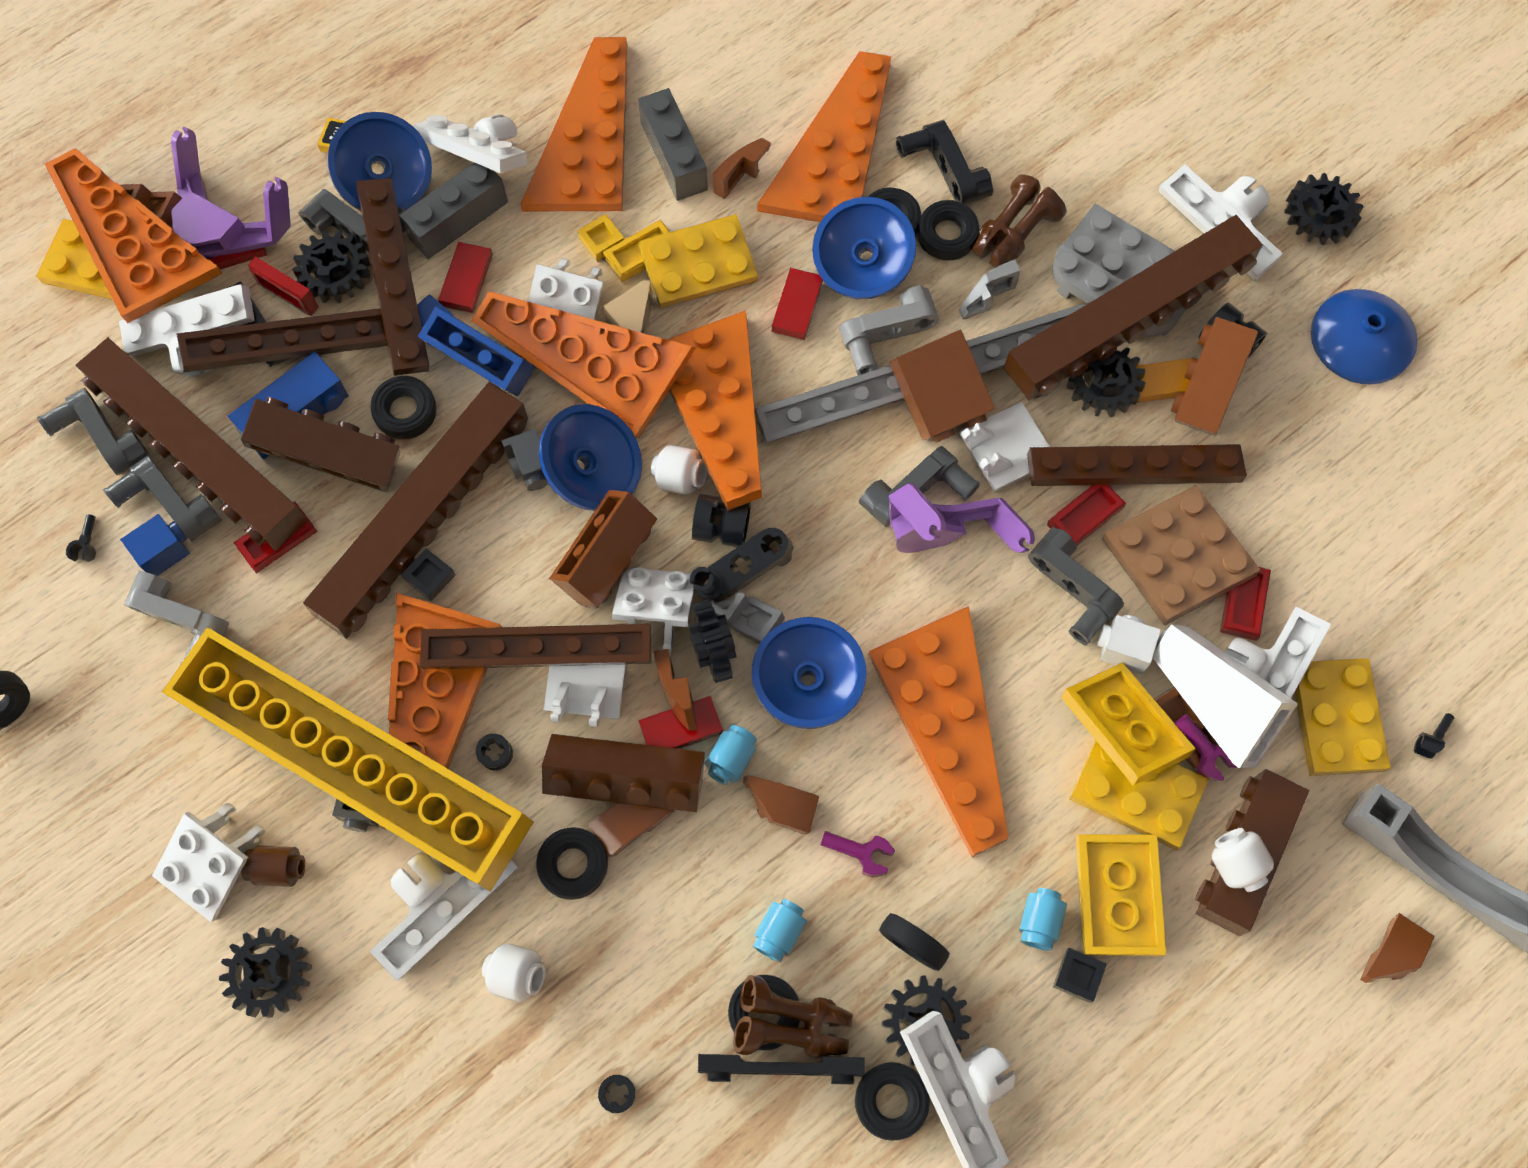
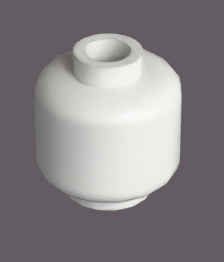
M676 445L666 446L659 455L654 457L651 465V473L655 476L656 483L660 489L683 495L693 494L698 488H701L706 481L708 471L699 451Z
M1238 828L1225 833L1215 841L1216 848L1213 850L1211 858L1227 886L1231 888H1245L1246 892H1252L1268 883L1266 876L1273 870L1274 861L1258 834L1245 832L1243 828Z
M513 944L499 946L493 954H489L486 957L482 967V975L485 978L487 990L494 996L515 1002H524L531 996L536 995L542 988L546 973L545 966L536 951Z

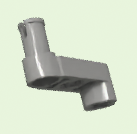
M921 285L911 287L900 295L901 306L861 315L847 320L840 325L839 330L845 348L851 352L857 375L878 369V364L875 361L870 344L922 332L934 327L938 323L939 317L928 288Z
M138 571L123 605L142 614L191 630L194 636L185 657L207 627L224 636L229 622L203 611L165 599L172 583L151 573Z

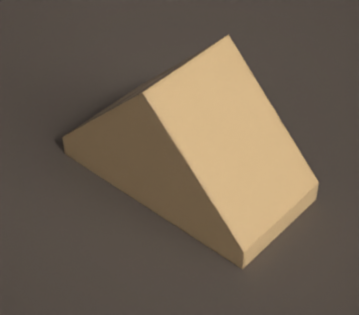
M642 280L604 305L606 323L646 334L653 300L651 280Z

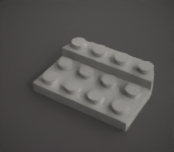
M1095 203L1064 244L1061 243L1058 247L1052 265L1053 276L1059 286L1057 291L1065 299L1070 294H1073L1088 304L1173 253L1174 250ZM1181 307L1176 310L1167 322L1161 326H1156L1155 324L1150 326L1142 336L1154 337L1162 334L1164 337L1173 329L1186 309Z

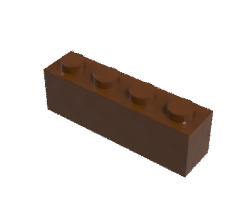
M267 397L266 402L255 398L241 437L244 447L387 493L401 453L400 446L395 444L396 440L381 433H374L373 437L359 433L360 428L344 421H339L338 425L323 421V415L311 410L303 409L302 414L289 410L287 403L275 398Z
M551 734L542 763V794L697 812L703 783L705 752Z
M1264 769L1255 777H1248L1240 793V797L1245 800L1240 811L1235 810L1230 816L1225 831L1229 832L1234 829L1243 828L1245 832L1258 834L1273 858V870L1266 876L1268 879L1266 885L1255 891L1246 892L1245 888H1231L1227 886L1211 860L1210 865L1215 867L1210 881L1205 879L1198 889L1195 900L1200 902L1195 913L1196 915L1238 936L1251 931L1310 790L1268 769Z

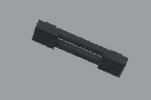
M698 1054V1072L708 1074V1082H730V1074L831 1076V1084L853 1085L854 1076L862 1077L865 1075V1057H823L822 1063L745 1062L740 1061V1055Z

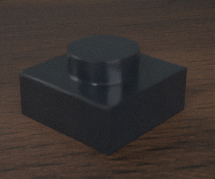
M427 548L401 574L404 581L429 601H432L456 575L451 567Z
M1067 948L1053 987L1088 1003H1093L1107 964L1074 949Z

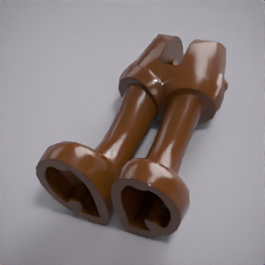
M1025 174L1017 176L1011 183L1010 190L1013 196L1006 208L996 220H988L979 230L972 253L983 259L995 246H998L989 261V264L995 268L1017 259L1023 253L1025 239L1042 219L1050 222H1059L1067 213L1065 203L1060 196L1050 187H1045L1040 193V182L1033 176ZM1036 199L1033 206L1014 228H1009L1024 206L1032 204Z
M749 975L746 978L740 998L741 1007L744 1011L784 1016L803 1021L805 1026L804 1028L786 1026L744 1016L738 1021L734 1032L733 1045L736 1053L749 1055L754 1053L761 1045L769 1043L804 1048L807 1056L821 1060L823 1057L848 1053L849 1039L839 1038L830 1033L823 1035L821 1034L822 1023L829 1024V1027H852L853 1014L836 1006L831 999L822 997L815 998L811 1003L787 999L771 991L769 985L762 977Z

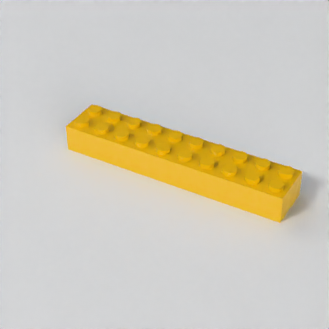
M208 627L161 691L490 892L534 823L519 810Z

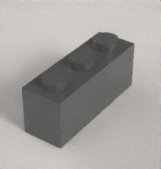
M667 88L638 98L641 125L676 200L678 201L707 191V167L670 89Z
M472 163L399 216L409 240L429 260L506 205L508 199L502 178L494 170L477 163Z

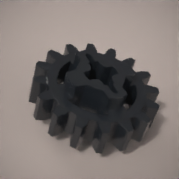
M1322 173L1319 180H1316L1312 174L1308 175L1305 182L1301 180L1297 182L1286 199L1288 204L1284 209V213L1291 215L1287 223L1288 225L1297 224L1296 235L1304 232L1307 233L1308 242L1317 237L1321 245H1325L1329 238L1337 244L1343 236L1348 238L1362 218L1359 214L1363 209V205L1356 203L1360 194L1349 192L1352 186L1351 183L1343 186L1340 185L1339 176L1330 181L1326 173Z
M337 230L334 237H330L327 231H323L322 239L319 240L313 235L310 236L312 244L309 246L300 244L299 248L303 255H294L293 257L297 266L292 268L297 278V282L310 289L314 298L319 295L323 303H327L330 296H334L336 302L340 303L341 295L345 293L350 298H353L354 293L352 289L354 287L359 289L365 287L361 278H370L367 267L371 265V262L361 242L357 243L352 234L344 239L340 230ZM345 252L351 255L353 260H350L349 256L345 255ZM311 273H314L315 277L319 278L318 281L311 277Z
M1126 347L1122 352L1116 350L1109 358L1103 361L1099 359L1093 361L1081 375L1074 379L1069 378L1066 387L1069 390H1075L1071 399L1073 402L1082 399L1084 401L1082 410L1086 411L1091 406L1095 408L1094 413L1098 417L1102 410H1107L1110 417H1114L1117 408L1126 413L1130 404L1136 405L1140 397L1139 392H1142L1146 382L1141 380L1145 375V369L1136 368L1140 358L1134 357L1130 359L1128 357L1130 348Z
M709 599L692 604L696 623L689 624L688 627L700 668L709 666L715 683L733 678L729 659L736 658L737 656L733 636L725 614L716 616L714 607Z
M261 927L258 930V938L247 932L244 933L243 940L245 944L242 947L231 944L229 947L235 954L232 959H222L221 961L223 965L229 967L228 973L219 976V981L229 983L230 985L223 991V996L226 998L237 997L232 1004V1008L239 1011L246 1008V1015L255 1018L259 1014L260 1009L262 1016L266 1018H273L275 1007L280 1012H288L289 1005L287 1001L289 999L299 1002L302 1000L300 993L297 992L299 986L306 987L310 985L307 979L302 978L303 972L312 969L311 964L301 960L309 953L308 949L304 947L295 948L299 938L294 935H289L285 938V931L276 928L271 935L268 929ZM265 946H275L274 948L270 947L266 953L256 954L254 952ZM257 963L268 966L267 970L276 982L268 979L265 980V975L261 972L262 969L257 966ZM291 964V973L288 979V965ZM242 968H243V975H244L243 981L241 980ZM269 991L278 993L269 999L256 1000L258 997L262 998Z
M921 976L917 987L909 979L904 981V989L906 991L904 994L896 989L892 991L891 995L896 1004L884 1005L883 1010L891 1014V1019L882 1021L881 1026L891 1028L893 1034L885 1041L887 1044L894 1042L899 1044L895 1054L898 1058L906 1052L909 1053L900 1033L899 1021L910 1026L917 1021L915 1016L921 1017L926 1011L929 1013L936 1011L942 1014L959 1053L962 1052L957 1040L969 1039L970 1034L961 1028L962 1025L971 1022V1017L961 1015L960 1009L967 1004L966 1000L956 1002L952 998L957 990L955 986L944 991L942 990L941 978H938L933 986H930L926 976ZM926 994L923 1004L917 1007L904 1005L911 997ZM942 1001L949 1008L953 1023L945 1019L940 1008ZM910 1055V1065L915 1066L914 1061Z

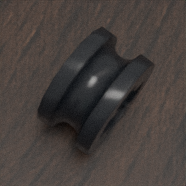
M488 734L479 740L476 746V756L485 768L499 771L510 764L513 758V749L511 744L502 735ZM494 743L500 749H504L503 754L498 753L500 758L496 761L485 755L486 749L491 751L489 746Z
M623 1075L607 1077L601 1083L598 1090V1099L601 1106L611 1113L626 1111L635 1099V1088L629 1078ZM612 1082H615L617 1086L625 1084L628 1088L629 1095H624L628 1099L621 1106L616 1101L609 1104L606 1100L605 1093H610L606 1089Z

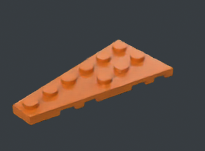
M594 37L520 203L522 212L623 211L627 37Z
M863 51L858 52L757 203L758 212L821 222L825 215L840 203L853 198L863 197L891 64V56Z
M76 148L45 163L121 317L127 323L223 274L218 266L212 261L207 260L194 246L183 240L170 226L140 201L134 199L122 186L110 179L98 166Z
M488 291L471 320L586 403L605 408L617 415L627 424L634 436L639 438L696 349L693 346Z
M745 310L667 339L696 347L669 392L728 511L762 498L748 323Z
M396 593L395 605L397 613L393 632L395 640L394 659L391 662L388 720L390 721L389 734L449 769L488 668L422 669L420 667L421 629L495 628L502 626L492 621Z
M969 606L870 650L868 656L971 857H974L1007 841L1008 832Z

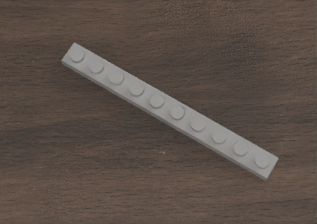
M1085 303L967 340L966 342L980 374L1003 368L1009 351L1085 306ZM889 365L755 408V415L765 444L904 400L905 398Z

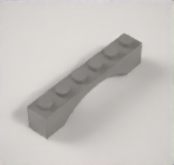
M1379 783L1361 793L1342 822L1344 826L1528 953V893L1496 878L1458 853L1422 820L1411 805Z

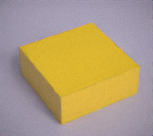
M606 214L577 230L578 238L597 262L604 258L603 251L624 240L623 235Z

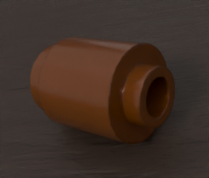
M258 845L254 849H247L244 854L248 859L241 874L245 881H251L253 885L293 887L297 880L301 879L304 875L305 858L303 855H300L297 847Z

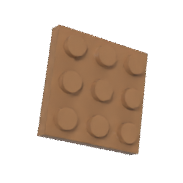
M1197 485L1106 531L1103 536V541L1164 626L1227 593L1236 586H1240L1255 578L1260 572V568Z

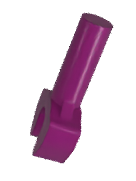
M1187 714L1176 721L1175 725L1201 754V760L1196 769L1203 777L1214 781L1224 780L1222 773L1215 767L1217 757H1220L1227 767L1237 768L1222 748L1218 745H1213Z
M825 831L820 844L826 848L857 858L863 867L862 874L869 877H879L888 873V868L875 864L872 861L871 855L874 852H881L889 856H893L895 852L894 848L885 838L877 835L874 836L872 841L861 844Z

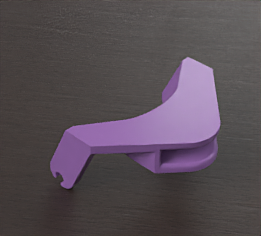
M187 127L182 128L184 131L183 137V133L176 130L171 138L177 193L182 199L171 210L174 232L194 246L206 259L275 245L291 227L287 183L278 177L274 179L276 186L271 181L266 183L263 190L266 221L242 223L238 217L208 201L200 174L196 135Z
M908 483L889 495L890 526L895 533L897 550L903 553H914L945 546L967 533L964 522L984 519L1015 552L1026 553L1029 551L1023 545L1025 539L1028 544H1034L1035 542L1033 530L1003 498L958 505L932 504L913 483Z

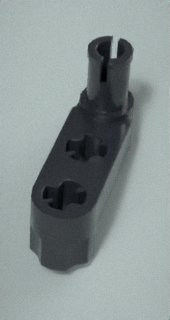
M944 120L924 125L922 130L896 137V147L901 158L926 149L930 152L932 151L955 201L967 204L992 196L993 186L989 171L984 167L973 170L969 169L951 130Z
M767 528L708 568L698 567L694 569L690 575V583L695 585L693 588L703 599L713 600L714 602L721 601L726 597L732 596L775 566L788 564L792 558L793 543L782 530ZM774 541L778 543L781 549L776 554L771 551L772 548L769 546ZM738 559L751 560V565H747L750 569L747 574H743L740 571L734 572V567H738L735 563Z

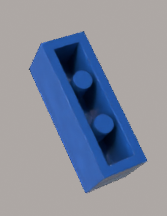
M437 306L433 309L418 335L420 339L516 396H519L536 367Z
M314 351L227 416L242 435L255 398L265 402L267 397L275 398L287 403L289 410L302 414L303 409H307L324 415L328 411L337 409L349 395L341 380ZM256 451L263 460L270 456Z

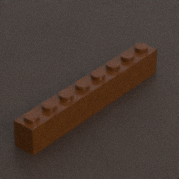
M1234 215L1009 351L1004 370L1029 401L1039 394L1043 397L1047 396L1059 386L1062 380L1069 376L1071 379H1074L1081 375L1093 361L1097 359L1103 361L1109 358L1119 345L1126 341L1129 344L1135 342L1150 326L1154 324L1161 326L1167 322L1176 310L1184 307V309L1192 307L1201 299L1204 293L1209 290L1212 292L1218 291L1235 274H1246L1257 264L1256 257L1263 244L1237 215Z
M109 337L75 365L85 376L81 380L82 384L97 397L102 393L107 397L103 403L115 415L120 417L124 413L130 419L126 421V424L139 437L143 438L146 434L153 440L149 445L162 458L166 459L169 455L173 457L176 461L172 466L185 479L196 478L200 482L196 485V488L209 501L213 502L216 498L223 503L220 510L232 522L236 524L242 520L248 526L244 529V532L256 544L261 546L266 542L274 551H277L308 522L299 508Z
M489 381L305 599L303 604L310 613L346 639L352 632L360 630L367 620L369 611L376 603H381L390 593L393 582L413 563L416 554L423 546L426 547L432 543L440 525L446 518L449 519L455 515L463 497L468 491L475 490L481 483L483 473L487 468L501 459L505 452L502 440L519 435L524 431L528 420L524 404Z

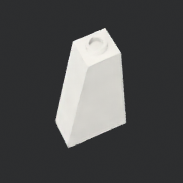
M1171 624L1159 636L1157 641L1158 647L1154 651L1153 659L1231 762L1238 768H1256L1298 703L1191 628Z

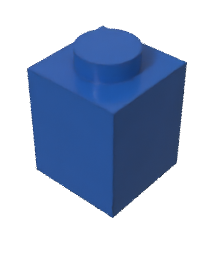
M159 514L120 539L139 567L145 572L159 576L191 554L183 544V541L188 539L174 521L168 524Z

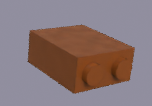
M961 329L896 357L889 362L922 440L933 437L936 443L955 435L954 427L965 423L967 428H971L976 423L986 421L985 413L995 409Z

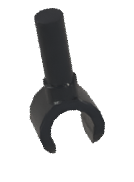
M86 515L79 540H74L67 545L66 555L70 560L76 562L78 553L83 548L82 559L84 561L90 562L95 559L96 551L90 545L96 518L94 515Z
M1446 713L1433 732V735L1422 732L1416 740L1414 753L1432 759L1436 753L1443 750L1445 746L1443 738L1453 722L1454 716Z

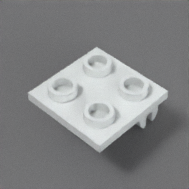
M561 258L558 265L552 268L536 264L528 302L596 320L604 282L598 280L599 275H602L601 268L593 267L591 273L584 277L565 272L566 267L570 266V261Z
M1022 402L988 417L982 423H976L971 428H965L959 433L994 492L1030 475L1027 459L1030 447H1050Z
M628 567L622 573L612 612V620L627 621V624H637L638 620L665 622L663 649H669L671 657L674 626H688L695 590L693 588L695 585L690 583L691 573Z
M626 665L549 666L543 710L553 711V714L551 713L550 715L551 722H560L562 715L565 713L591 716L589 718V726L598 727L603 717L619 719Z
M230 803L224 804L217 812L203 820H199L190 812L184 813L152 875L210 922L216 920L248 859L244 854L245 851L257 846L260 843L257 837L265 833L263 828L256 825L246 835L231 844L225 843L214 833L231 820L228 814L236 811V808Z

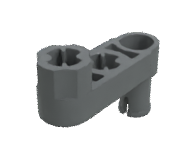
M322 189L298 212L301 219L315 233L322 234L323 231L332 225L346 236L354 235L356 242H361L369 253L362 216L328 190ZM397 207L399 215L405 211L402 207ZM400 219L401 228H402V233H403V232L405 231V229H404L403 224H402L401 219Z
M85 387L66 397L65 403L37 417L39 423L50 437L77 420L82 422L105 461L117 476L129 470L132 465L145 456H149L148 451L133 430L120 437L116 436L99 406Z
M940 446L893 489L881 479L875 481L861 496L859 504L884 527L890 526L889 495L908 483L915 484L924 494L937 481L943 480L966 501L979 488L980 482L976 481L957 464L958 459L945 447Z
M148 455L129 468L131 470L129 473L103 489L117 508L121 507L123 503L143 489L151 490L191 542L222 521L202 494L186 504Z
M1052 527L1028 554V558L1040 572L1088 608L1075 625L1069 629L1070 635L1076 641L1083 645H1088L1105 623H1110L1124 607V602L1107 584L1070 557L1077 549L1076 543L1067 532Z

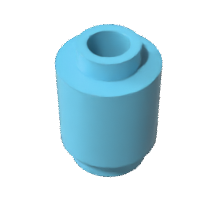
M730 725L728 731L721 733L705 761V765L709 769L708 775L724 785H728L729 781L738 782L756 751L754 747L757 742L756 737L740 726Z
M1038 888L1037 893H1028L1019 931L1022 933L1021 943L1036 949L1052 951L1053 944L1059 941L1067 903L1060 900V893L1046 888Z
M783 899L781 904L772 902L754 934V937L757 939L753 948L770 959L781 963L784 955H790L807 923V920L801 916L804 910L787 899Z

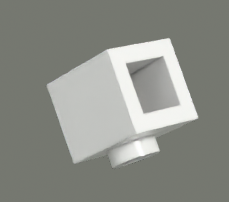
M1116 615L1110 626L1104 624L1097 641V646L1103 647L1099 660L1113 665L1123 662L1130 671L1143 674L1151 664L1161 629L1146 625L1142 619L1132 615Z

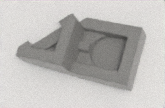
M1015 259L992 269L980 279L959 309L963 320L990 311L995 295L1016 288L1021 270Z
M744 591L736 593L735 598L717 603L711 600L716 616L725 614L728 626L757 644H760L763 638L772 629L782 624L785 619L783 612L754 597L747 598Z

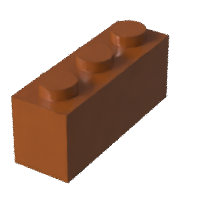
M1219 317L1215 318L1213 325L1205 324L1198 342L1199 345L1204 346L1199 360L1192 357L1184 377L1190 380L1185 393L1178 391L1171 408V412L1177 413L1175 417L1176 423L1216 437L1256 340L1257 330Z
M609 490L549 579L578 604L599 608L609 598L612 587L619 576L630 566L631 558L639 546L650 536L651 528L658 518L630 492Z

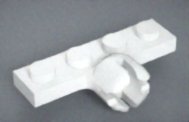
M497 114L483 118L475 124L474 128H468L466 124L451 122L443 115H431L426 118V121L413 124V127L421 134L425 142L498 173H504L527 165V152L518 149V143L506 141V139L516 137L517 128L510 118Z
M1184 164L1160 185L1159 193L1203 233L1237 215L1263 244L1256 257L1257 264L1247 272L1256 282L1283 255L1251 223L1267 208L1269 195L1263 185H1260L1252 191L1250 187L1257 180L1250 176H1243L1225 191L1217 192Z
M239 284L150 311L129 323L124 319L120 320L119 325L123 349L129 356L135 357L168 347L172 370L185 376L202 374L203 370L184 372L176 333L240 326L255 320L249 287ZM207 369L205 370V373L210 372L213 369Z
M1295 607L1271 649H1262L1242 638H1235L1228 646L1226 654L1291 698L1331 624Z
M419 853L407 863L422 880L417 883L401 868L391 879V887L405 901L410 912L370 953L398 981L518 869L512 860H510L490 892L458 872L452 874L445 873L428 854Z
M931 1011L900 1032L962 1167L1002 1168L1010 1161L989 1118L988 1110L991 1104L1013 1089L1016 1082L1013 1070L1005 1076L1002 1073L1011 1064L1001 1051L989 1046H983L967 1058L962 1059L942 1014Z

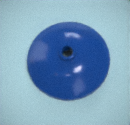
M366 112L350 118L336 131L328 149V171L335 189L347 203L360 211L356 181L391 178L397 207L400 206L405 210L417 203L429 186L432 162L428 146L421 134L411 124L393 114ZM376 163L380 164L384 172L376 174L372 171L371 166Z
M875 197L853 198L831 209L821 220L813 239V260L820 277L833 291L852 299H873L891 292L908 276L915 261L916 237L909 219L894 204ZM866 251L873 254L869 260H862L860 258L861 254Z
M1351 289L1331 296L1320 306L1311 324L1312 345L1321 362L1336 375L1355 383L1379 384L1394 379L1409 366L1417 350V332L1409 314L1392 298L1372 290Z
M590 404L570 406L556 414L542 432L539 443V460L543 474L552 489L566 502L584 510L595 511L609 490L626 491L632 494L636 489L642 471L640 448L627 424L611 411ZM577 460L583 462L584 469L579 467Z
M801 617L778 625L763 638L753 658L752 682L760 703L774 718L792 727L818 729L840 721L855 708L865 687L866 663L860 646L844 628L822 618ZM805 675H811L814 677L815 682L812 685H805L801 679Z

